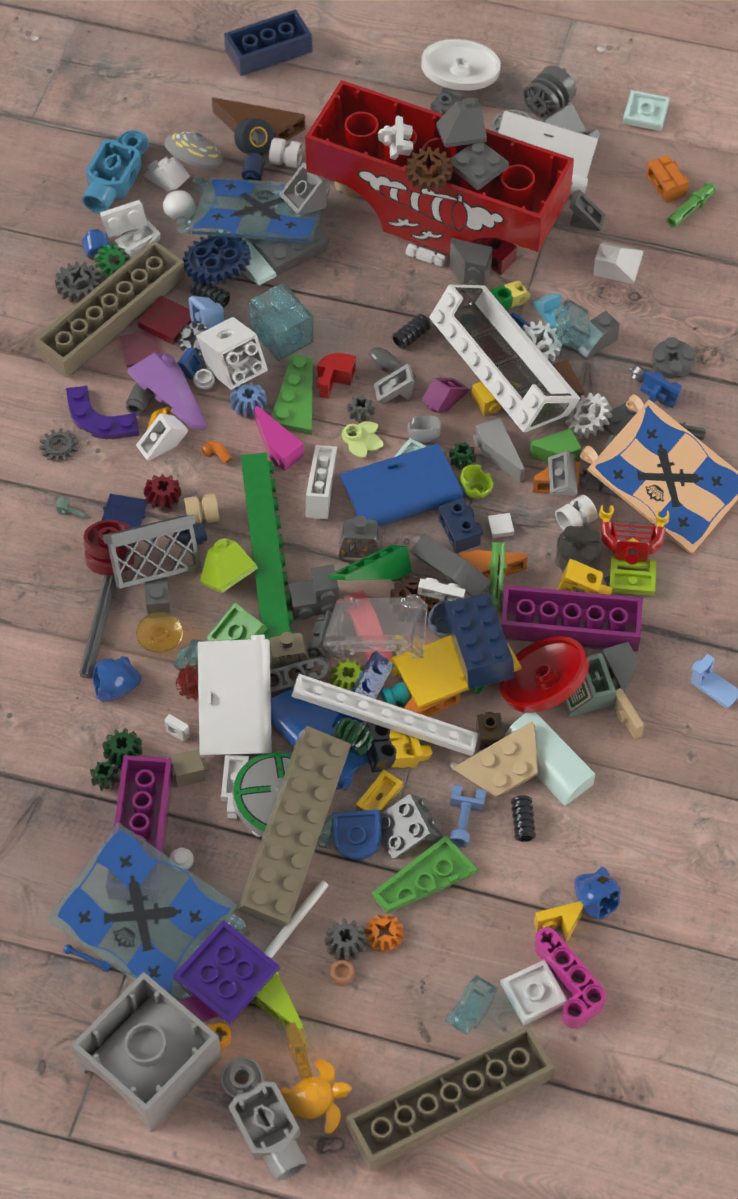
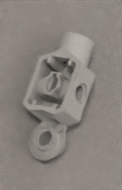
M249 1057L232 1059L225 1065L221 1074L223 1089L228 1095L234 1097L229 1106L230 1112L254 1159L265 1160L276 1182L288 1179L308 1165L297 1143L301 1136L300 1129L276 1083L263 1082V1072L259 1064ZM242 1074L249 1076L247 1083H236L238 1076Z

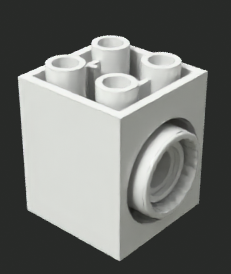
M234 317L196 335L207 370L211 371L214 377L228 388L233 389L268 371L257 334Z

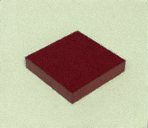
M160 296L139 319L138 328L174 345L180 338V332L184 330L185 325L191 324L190 309Z

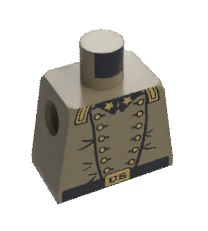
M284 632L280 636L269 638L270 669L310 659L307 645L301 633L292 634ZM296 667L290 670V674L301 672V670Z

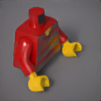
M603 505L601 506L599 517L603 520L601 523L602 542L610 551H613L615 559L625 560L630 565H634L638 561L646 562L649 554H654L662 547L666 530L664 525L669 522L668 510L664 518L659 517L660 509L656 511V522L658 524L655 526L652 523L617 520L610 522L614 507L610 505L609 513H605Z

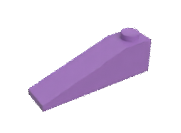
M153 353L128 369V374L144 390L147 388L152 390L157 395L155 399L160 403L163 402L171 406V412L190 428L205 429L207 427L181 367L175 362V358L171 354Z

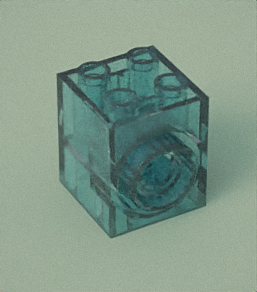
M285 283L274 286L269 291L255 296L252 300L248 301L250 328L257 334L262 345L268 348L278 361L314 342L313 315Z

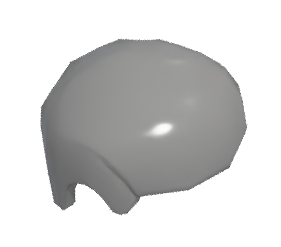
M430 415L414 417L412 424L410 425L409 422L407 428L409 437L420 443L434 441L441 432V420Z

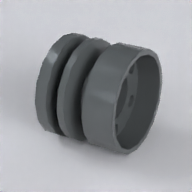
M550 65L545 67L524 89L523 98L529 110L537 117L545 120L565 107L575 97L577 88L574 80L565 70L558 66Z

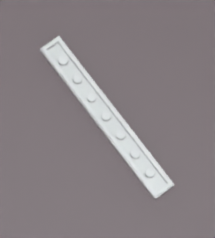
M298 674L292 697L469 756H473L479 733Z

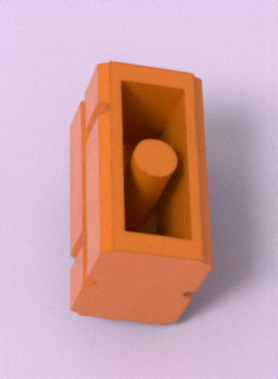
M668 154L647 163L646 175L664 202L668 203L675 200V198L679 199L687 194L689 180L686 175L681 174L678 163L672 161Z

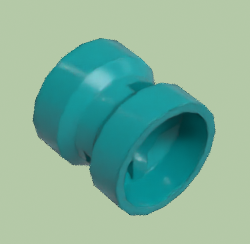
M404 682L396 684L392 689L386 687L380 690L382 701L394 706H405L410 701V696Z

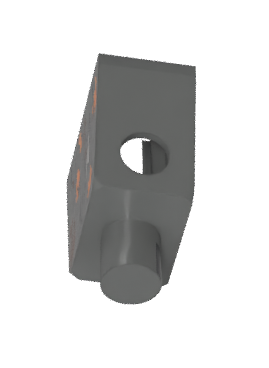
M356 516L354 519L344 520L339 540V557L364 558L382 549V536L376 520H367L364 516Z

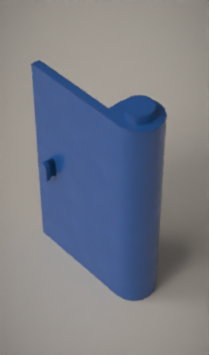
M439 443L339 474L354 506L355 517L364 516L367 520H376L379 527L437 509L441 505L462 499L465 495L464 489L454 475Z
M294 687L271 699V724L293 747H295L299 733L306 726L333 736L334 727L341 718H350L365 726L358 718L292 697ZM348 752L336 790L348 788L353 781L354 772L369 764L368 752L364 755Z

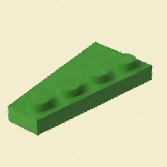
M292 354L271 416L286 430L312 435L313 358Z
M445 835L371 893V897L389 914L477 874L478 869Z

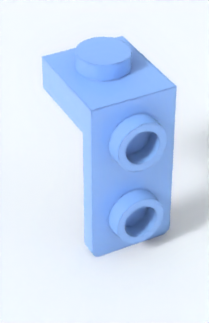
M707 654L702 660L698 659L693 664L690 683L728 709L738 699V688L712 671L715 658Z

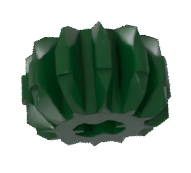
M341 718L332 733L333 737L350 743L349 752L356 755H364L371 747L374 735L369 731L368 727L350 718Z
M126 728L121 733L115 729L114 736L107 734V741L102 744L104 758L110 761L111 766L117 764L119 769L122 768L123 756H140L143 754L142 740L137 738L135 731L128 734Z

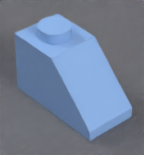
M191 296L189 298L191 323H201L210 329L224 322V310L219 303H215L207 297Z

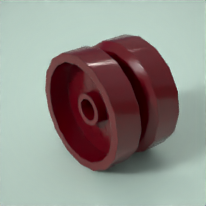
M104 520L90 525L85 530L83 536L85 562L91 571L100 575H114L108 544H104L103 535L131 528L129 525L118 520ZM123 546L115 547L117 557L124 560L129 550ZM134 553L131 555L129 561L127 562V564H129L130 566L134 565ZM124 567L122 573L129 569Z

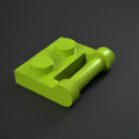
M611 556L609 587H613L612 593L655 596V559H649L646 562L638 561L636 564L630 565L625 560H617L614 556ZM617 568L640 569L648 571L622 570Z

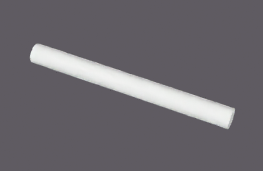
M321 880L291 917L290 923L283 927L264 951L271 959L328 888L329 885L325 881Z

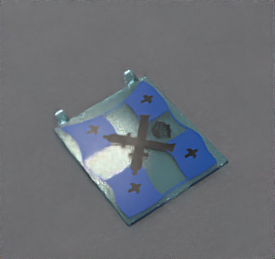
M197 176L194 177L193 183H198L200 186L195 185L193 190L195 192H204L193 220L191 221L183 216L178 217L176 220L177 223L184 225H178L177 231L186 232L189 230V234L313 243L324 209L299 216L279 195L287 185L285 182L209 177L207 181ZM326 186V200L330 191V186Z
M118 822L47 919L133 981L144 972L178 1000L185 999L191 995L181 989L182 985L173 978V975L223 920L238 931H242L246 926L244 920L233 914L238 904Z

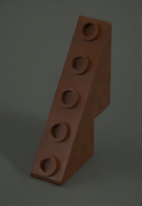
M212 98L213 113L234 133L237 125L248 118H260L267 121L273 129L274 138L285 139L286 141L306 129L305 115L301 113Z

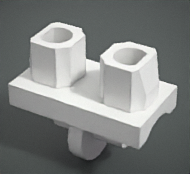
M396 116V124L390 128L387 125L378 132L379 141L386 146L390 145V159L394 160L398 158L399 154L409 156L413 150V142L406 141L410 140L413 128L410 125L403 124V117Z

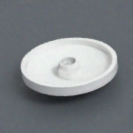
M460 39L443 40L428 46L424 50L421 60L422 71L431 81L446 88L466 91L482 89L493 84L499 77L501 67L498 56L492 50L479 43Z

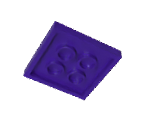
M223 920L178 969L173 978L228 1025H231L277 973L280 966Z

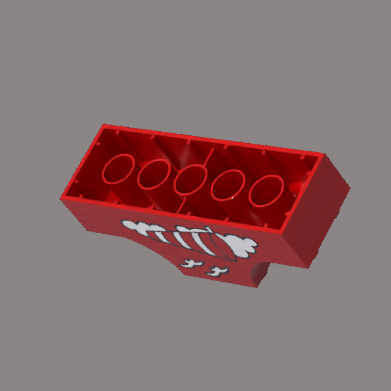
M343 80L339 82L305 136L306 172L346 185L357 192L371 205L378 215L382 231L404 240H409L450 255L452 238L468 242L479 238H498L539 252L571 193L574 158L485 129L487 142L483 143L509 162L506 170L479 190L453 172L451 173V180H446V186L440 184L438 191L434 187L431 188L430 192L425 187L420 191L419 185L413 187L412 181L407 180V159H412L413 152L419 154L420 148L424 152L427 151L428 147H431V151L439 148L440 154L446 152L447 158H452L470 144L444 147L436 127V123L444 114ZM396 116L403 117V124L410 125L413 128L410 140H406L413 142V150L409 156L399 154L398 158L394 160L390 159V145L386 146L379 141L378 132L387 125L390 128L396 124Z

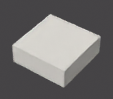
M510 513L488 516V525L492 539L514 536Z
M169 714L164 719L166 732L180 741L186 742L190 737L189 726Z

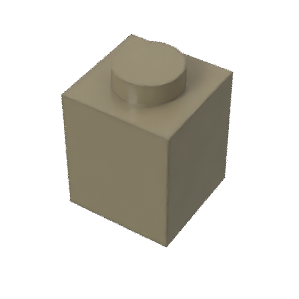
M199 749L171 756L177 787L205 781L204 772L208 771L206 758H201Z

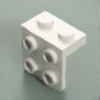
M140 200L100 212L108 238L120 236L124 232L138 230L148 225Z

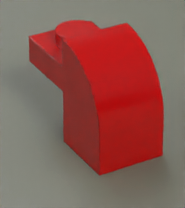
M332 353L319 361L317 365V388H320V397L329 399L334 382L351 386L356 371V356L345 353Z

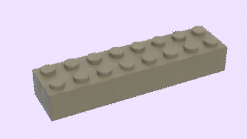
M153 240L34 338L36 355L67 378L147 311L160 296H165L186 278L184 261Z
M306 726L299 733L237 911L280 928L290 923L351 746L350 743L309 726Z
M527 1025L346 1116L347 1129L371 1172L551 1080L554 1067L532 1029Z

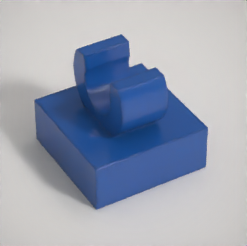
M188 348L177 364L188 379H193L196 372L201 370L205 363L194 348Z

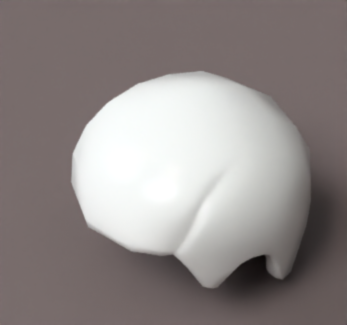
M177 190L165 197L163 209L165 214L173 220H176L178 217L188 220L195 214L196 205L189 193Z

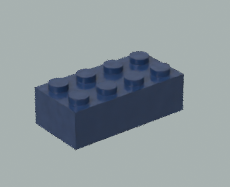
M296 9L224 33L225 51L240 76L313 52L312 34Z
M487 593L444 603L446 624L468 689L514 679L513 658L490 594Z

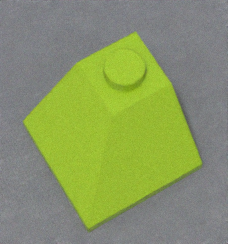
M223 538L216 541L214 546L208 550L200 583L223 593L254 572L258 567L237 542Z

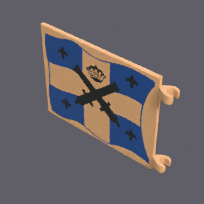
M633 394L626 402V407L637 412L635 416L599 456L592 447L586 446L580 457L584 461L591 463L587 469L591 474L651 523L655 524V526L658 524L656 522V511L660 509L659 517L664 518L668 510L669 522L664 525V528H666L665 534L692 555L738 500V471L651 400L643 404L641 399Z

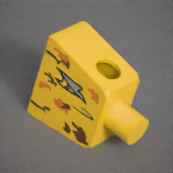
M570 559L562 574L557 590L611 595L613 587L601 584L603 577L601 571Z

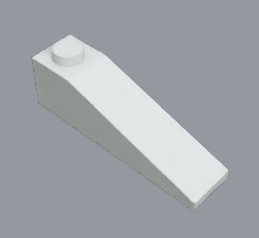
M315 445L306 492L305 517L328 519L337 456V447Z

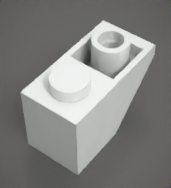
M165 157L159 162L157 160L152 162L147 167L149 170L144 174L146 179L166 191L177 189L190 177L176 157L170 159Z

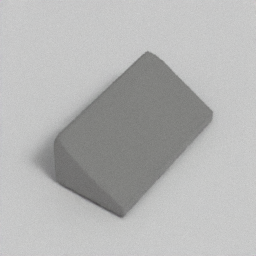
M569 451L548 457L550 495H577L575 458Z

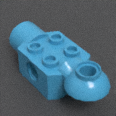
M130 130L122 133L117 138V141L112 139L102 141L85 170L88 187L81 199L89 210L100 214V212L107 211L110 208L114 199H124L142 169L141 156L147 151L149 146L148 137L144 133Z

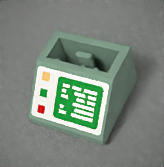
M602 653L588 656L589 669L586 678L576 692L564 701L569 717L614 706L616 690Z

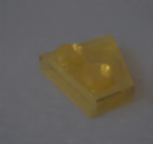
M295 1022L286 1025L287 1046L301 1080L313 1077L307 1057L308 1049L306 1044L308 1042L303 1029L298 1030Z

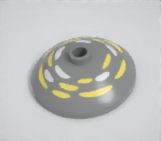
M176 132L166 137L164 142L166 149L179 160L205 169H216L222 165L223 156L220 150L204 134L199 132Z

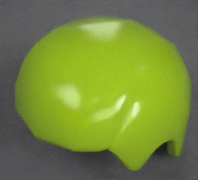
M480 465L466 466L463 468L460 476V484L467 496L474 499H482L491 493L494 484L490 473H484Z

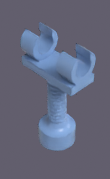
M453 785L450 806L461 807L457 830H453L450 835V840L456 847L464 848L468 846L470 834L466 832L470 810L483 811L486 789L477 788L474 799L461 796L463 785Z

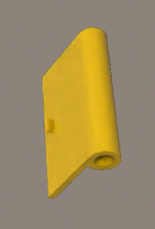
M451 636L391 657V663H388L391 675L396 676L398 679L403 678L418 708L468 690ZM509 646L514 663V672L521 670V665Z

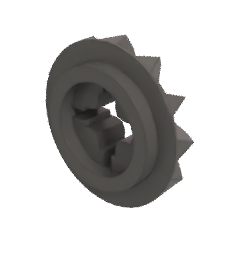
M196 322L185 325L184 330L180 332L181 336L178 340L181 345L180 349L186 352L188 348H194L199 355H202L198 340H195L193 343L188 341V339L192 338L193 334L196 336L208 330V328Z

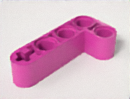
M551 928L540 929L535 938V952L542 961H546L552 973L571 994L572 997L564 1004L562 1021L568 1028L577 1029L603 1010L606 992L556 931ZM565 959L568 963L559 964L556 960ZM579 977L584 982L575 983L572 981V978ZM595 996L600 1001L591 1002L588 1000V997ZM571 1010H575L579 1012L580 1015L577 1017H573L568 1012Z

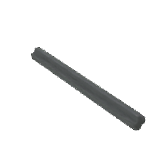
M104 575L79 671L82 678L89 679L93 675L116 586L114 575Z

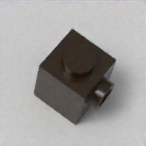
M484 712L477 715L476 729L477 733H479L478 743L480 751L504 738L501 713Z

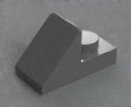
M580 189L574 191L569 208L573 211L570 225L595 231L601 230L605 214Z

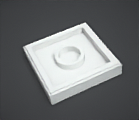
M545 960L500 980V984L523 1026L563 1008L567 1001Z

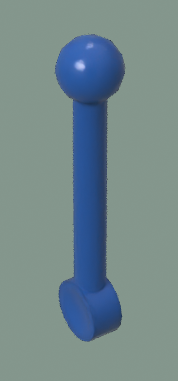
M70 944L65 945L63 948L66 954L72 953L100 966L104 972H108L111 969L109 961H99L73 949Z

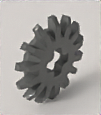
M59 428V432H55L53 429L50 436L47 433L44 434L47 438L46 440H40V443L44 445L39 446V449L46 450L41 454L43 456L49 455L47 457L48 460L56 456L55 462H58L60 456H62L63 460L66 461L65 454L73 457L74 454L71 451H78V447L74 446L78 445L79 442L78 440L73 441L76 438L75 434L69 436L70 430L63 433L61 428ZM62 442V445H65V447L63 446L60 450H56V447L53 445Z

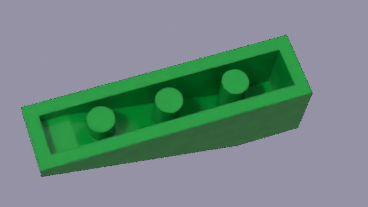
M389 545L329 574V579L344 581H400L402 577L412 572L408 547Z

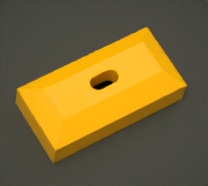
M383 770L356 803V809L359 811L380 809L382 813L402 789L403 782Z

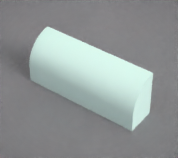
M536 712L525 713L509 727L504 737L533 721L536 726V759L538 763V775L536 777L566 806L594 785L595 773Z

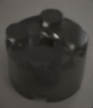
M567 526L557 540L555 556L557 567L559 566L562 573L570 559L598 570L602 554V541L599 532L583 526Z

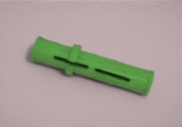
M707 182L699 191L693 192L689 200L666 218L667 224L671 228H676L694 210L702 207L706 200L716 193V187L711 182Z
M492 542L491 563H489V567H491L489 594L496 612H502L504 568H507V564H505L506 543Z

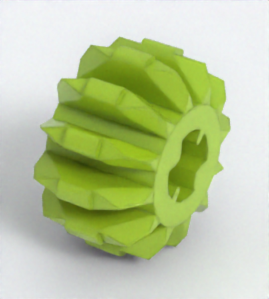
M347 657L345 663L338 660L337 667L332 666L329 676L330 684L361 694V690H366L369 675L364 664L359 665L357 659L352 663Z

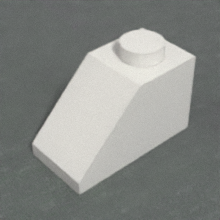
M160 413L136 446L145 459L150 461L177 447L187 434L188 429L177 416Z

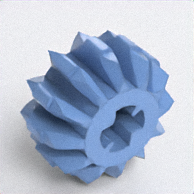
M252 381L249 385L243 383L241 387H235L234 392H231L230 395L232 409L236 410L238 416L244 414L245 418L248 415H252L255 418L254 408L258 406L263 410L267 405L265 390L261 388L260 384L254 386Z

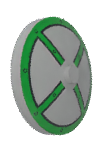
M272 752L254 757L240 769L235 778L232 790L234 809L240 820L249 829L263 836L292 754Z

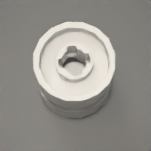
M273 138L269 152V163L280 166L285 163L286 167L298 169L303 154V143L296 141L287 143L285 139Z
M580 495L572 500L570 504H566L556 510L555 516L561 529L568 535H572L583 528V525L586 526L596 520L598 513L593 502L587 496Z

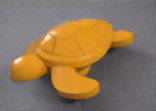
M319 1059L315 1061V1065L320 1072V1077L306 1078L296 1084L291 1090L283 1087L279 1091L294 1118L297 1115L305 1119H315L325 1113L326 1124L324 1131L327 1134H332L339 1127L342 1118L341 1111L333 1103V1100L346 1097L352 1090V1087L345 1082L331 1085L336 1077L335 1070L329 1062Z

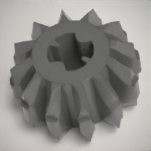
M344 918L341 925L334 921L333 929L328 928L326 931L328 937L325 938V945L329 946L327 948L329 955L335 953L336 960L343 956L345 961H349V956L355 959L359 958L358 952L365 951L364 944L367 942V936L363 934L364 928L362 926L356 927L357 923L355 920L347 924V920Z

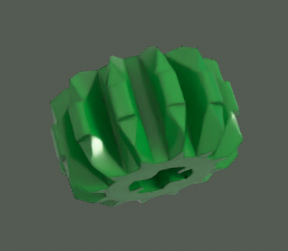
M106 244L104 249L99 248L97 250L99 255H95L94 259L98 263L94 267H100L99 275L106 273L105 277L107 279L126 263L125 261L129 259V256H123L122 253L125 251V248L118 250L117 244H114L112 248L109 244ZM111 258L115 261L113 265L109 263Z

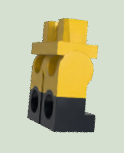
M367 722L365 725L374 735L372 745L366 751L368 752L367 757L372 773L381 772L384 768H416L420 761L429 760L432 755L431 746L429 744L420 745L419 741H422L421 739Z

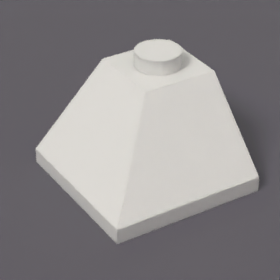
M602 242L599 245L595 258L593 275L634 284L644 251Z

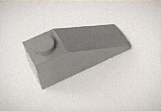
M501 418L476 425L475 435H473L475 446L480 448L486 458L519 483L523 482L525 468Z

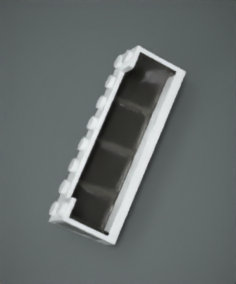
M448 285L429 318L523 432H528L570 415L580 397L485 285Z

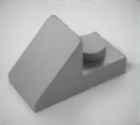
M410 364L404 365L374 384L378 402L385 404L398 395H402L408 400L411 399L414 378Z

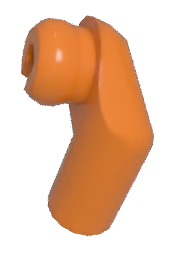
M208 441L201 448L205 456L210 454L218 455L223 464L233 459L221 442Z

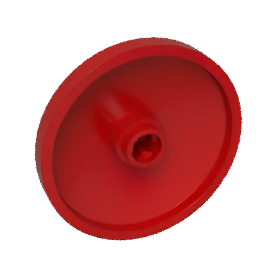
M554 636L536 641L515 655L521 665V670L514 672V679L500 682V692L507 704L519 712L535 713L555 707L568 699L583 683L589 669L588 655L582 645L570 637Z

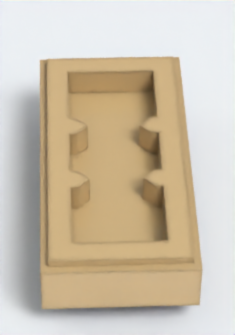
M621 688L617 689L614 708L617 711L616 714L619 721L626 725L634 739L642 737L643 721Z

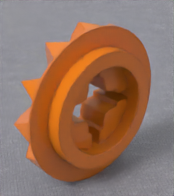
M387 913L385 915L376 914L373 919L368 920L364 930L368 945L381 952L396 949L404 938L403 924L398 921L397 917L389 916ZM390 926V935L384 934L379 938L380 930L378 928L385 929Z

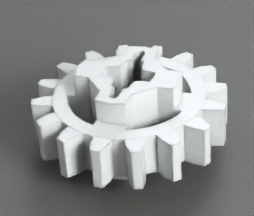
M532 321L530 322V327L523 325L522 330L547 360L549 359L553 362L555 356H559L562 347V341H560L561 334H556L557 328L550 329V323L543 326L542 321H539L538 325H535Z
M589 393L587 398L581 395V400L578 401L570 415L566 416L568 420L565 423L579 438L582 435L588 438L590 433L597 436L598 430L604 431L603 425L610 424L607 418L612 417L610 412L612 407L607 399L601 397L598 393L595 397L592 393Z

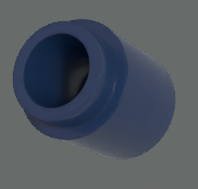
M250 153L245 158L241 175L243 180L250 183L261 181L265 165L262 155Z
M196 522L193 524L197 545L208 541L204 523L198 524ZM187 530L180 531L176 540L184 545L188 540Z

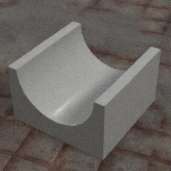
M144 972L71 1045L78 1068L84 1073L88 1070L95 1073L112 1086L134 1109L144 1127L150 1132L163 1121L222 1059L219 1036Z

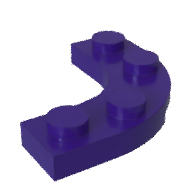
M87 385L66 388L70 415L80 430L83 429L91 433V436L100 439H120L139 436L136 413L119 416L98 414L90 404Z

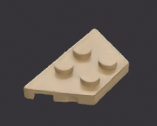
M533 721L456 765L453 767L454 770L478 787L486 789L487 793L495 798H499L538 775L535 724Z

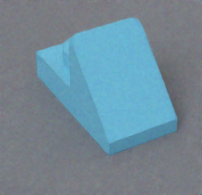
M548 293L532 301L531 305L546 323H550L551 329L557 328V331L571 325L572 318L561 306L562 295Z

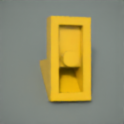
M581 901L536 912L534 917L536 931L542 928L554 930L561 926L565 941L568 942L582 916L584 905Z

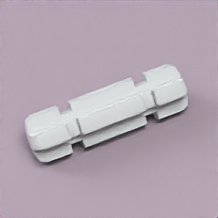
M411 243L406 248V255L416 256L417 259L431 264L434 262V265L440 267L446 261L445 255L435 254L436 252L423 247L417 248V245Z

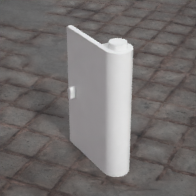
M504 111L498 133L574 158L573 183L570 195H573V192L579 189L585 193L588 183L587 175L598 139Z
M251 635L250 640L198 642L200 756L272 753L270 640L265 639V635Z

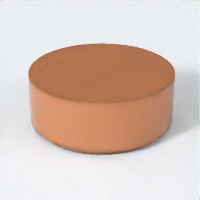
M337 960L330 966V979L335 985L346 986L353 981L354 967L349 961Z

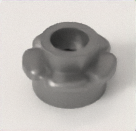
M635 364L633 369L630 368L632 372L631 377L642 383L648 370Z

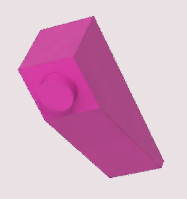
M256 406L254 408L255 422L269 459L273 461V465L279 466L286 471L304 456L303 443L260 407Z

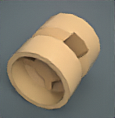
M215 493L202 495L201 499H198L196 496L184 498L186 515H194L195 523L201 524L203 520L206 523L219 522Z

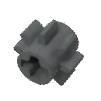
M363 395L356 398L353 397L352 404L347 405L350 419H354L358 423L370 421V415H374L372 400H368Z

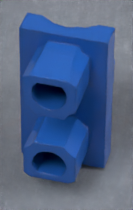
M647 371L640 391L649 395V400L653 403L658 400L670 408H674L682 385L677 382L670 383L664 380V376L659 372L652 373Z

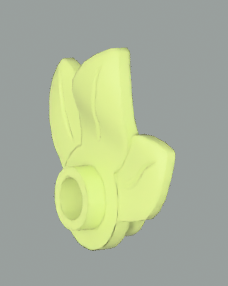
M364 421L359 425L349 424L342 431L343 441L349 444V451L356 457L366 458L367 451H377L384 446L382 440L374 434L378 429L377 423Z

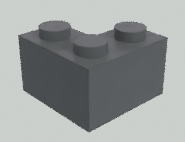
M334 564L311 568V580L289 584L294 619H305L320 614L326 615L327 610H330L331 613L339 611L337 580L329 579V574L335 572Z

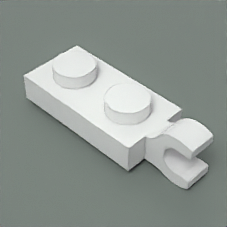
M225 755L221 801L228 802L227 819L237 820V813L232 801V790L235 778L240 769L249 761V756Z

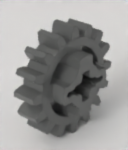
M76 261L74 266L67 263L68 268L61 267V273H56L55 286L57 293L62 294V299L69 297L70 302H73L74 299H77L79 302L101 284L99 271L94 270V265L87 267L86 262L79 265L78 261Z

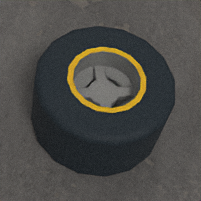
M260 118L244 119L237 125L234 133L236 146L240 151L248 155L250 153H258L260 155L269 151L274 138L271 125Z

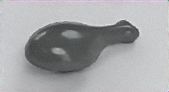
M375 347L369 351V356L378 363L376 368L384 371L386 368L394 372L403 367L394 355L383 348Z

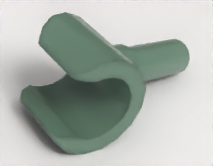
M58 498L56 504L58 514L70 513L83 519L85 518L86 513L69 507V500L67 498Z

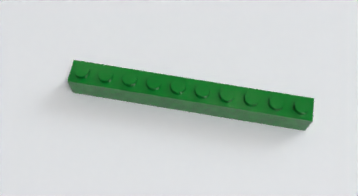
M267 452L241 455L253 562L258 567L254 573L260 622L268 628L263 635H265V639L269 640V638L280 636L284 632L295 634V631L290 630L289 624H293L292 610L287 611V605H291L290 592L285 591L284 586L288 585L287 572H282V567L286 566L285 553H280L279 549L283 547L282 534L277 533V529H281L280 515L275 516V510H279L278 499L273 497L272 493L276 492L275 479L270 478V474H274L273 461H268Z

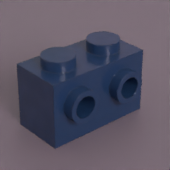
M464 498L439 506L438 520L455 553L480 545L481 536L483 535L482 527L479 522H475L473 509L470 505L467 506Z

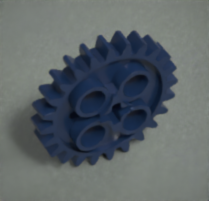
M217 232L213 237L211 234H208L206 239L201 236L200 242L193 241L194 246H188V251L184 252L185 257H183L185 272H187L188 277H192V281L198 279L199 284L206 281L207 285L211 282L218 285L219 281L225 284L228 278L233 281L234 275L241 276L240 271H246V266L250 265L251 253L246 240L242 241L241 237L236 238L234 235L228 236L227 233L220 236L219 232Z

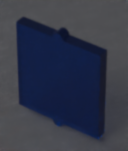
M110 493L107 504L103 507L104 514L101 521L118 520L126 523L131 528L141 526L142 520L146 518L145 510L147 503L145 499Z

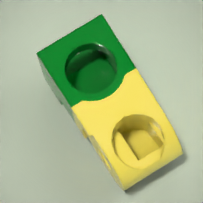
M514 281L489 290L505 310L521 306L530 298V293L520 281Z

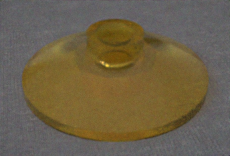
M155 612L145 616L139 622L136 630L139 644L147 651L154 653L172 650L179 644L183 634L180 621L172 614L166 612Z

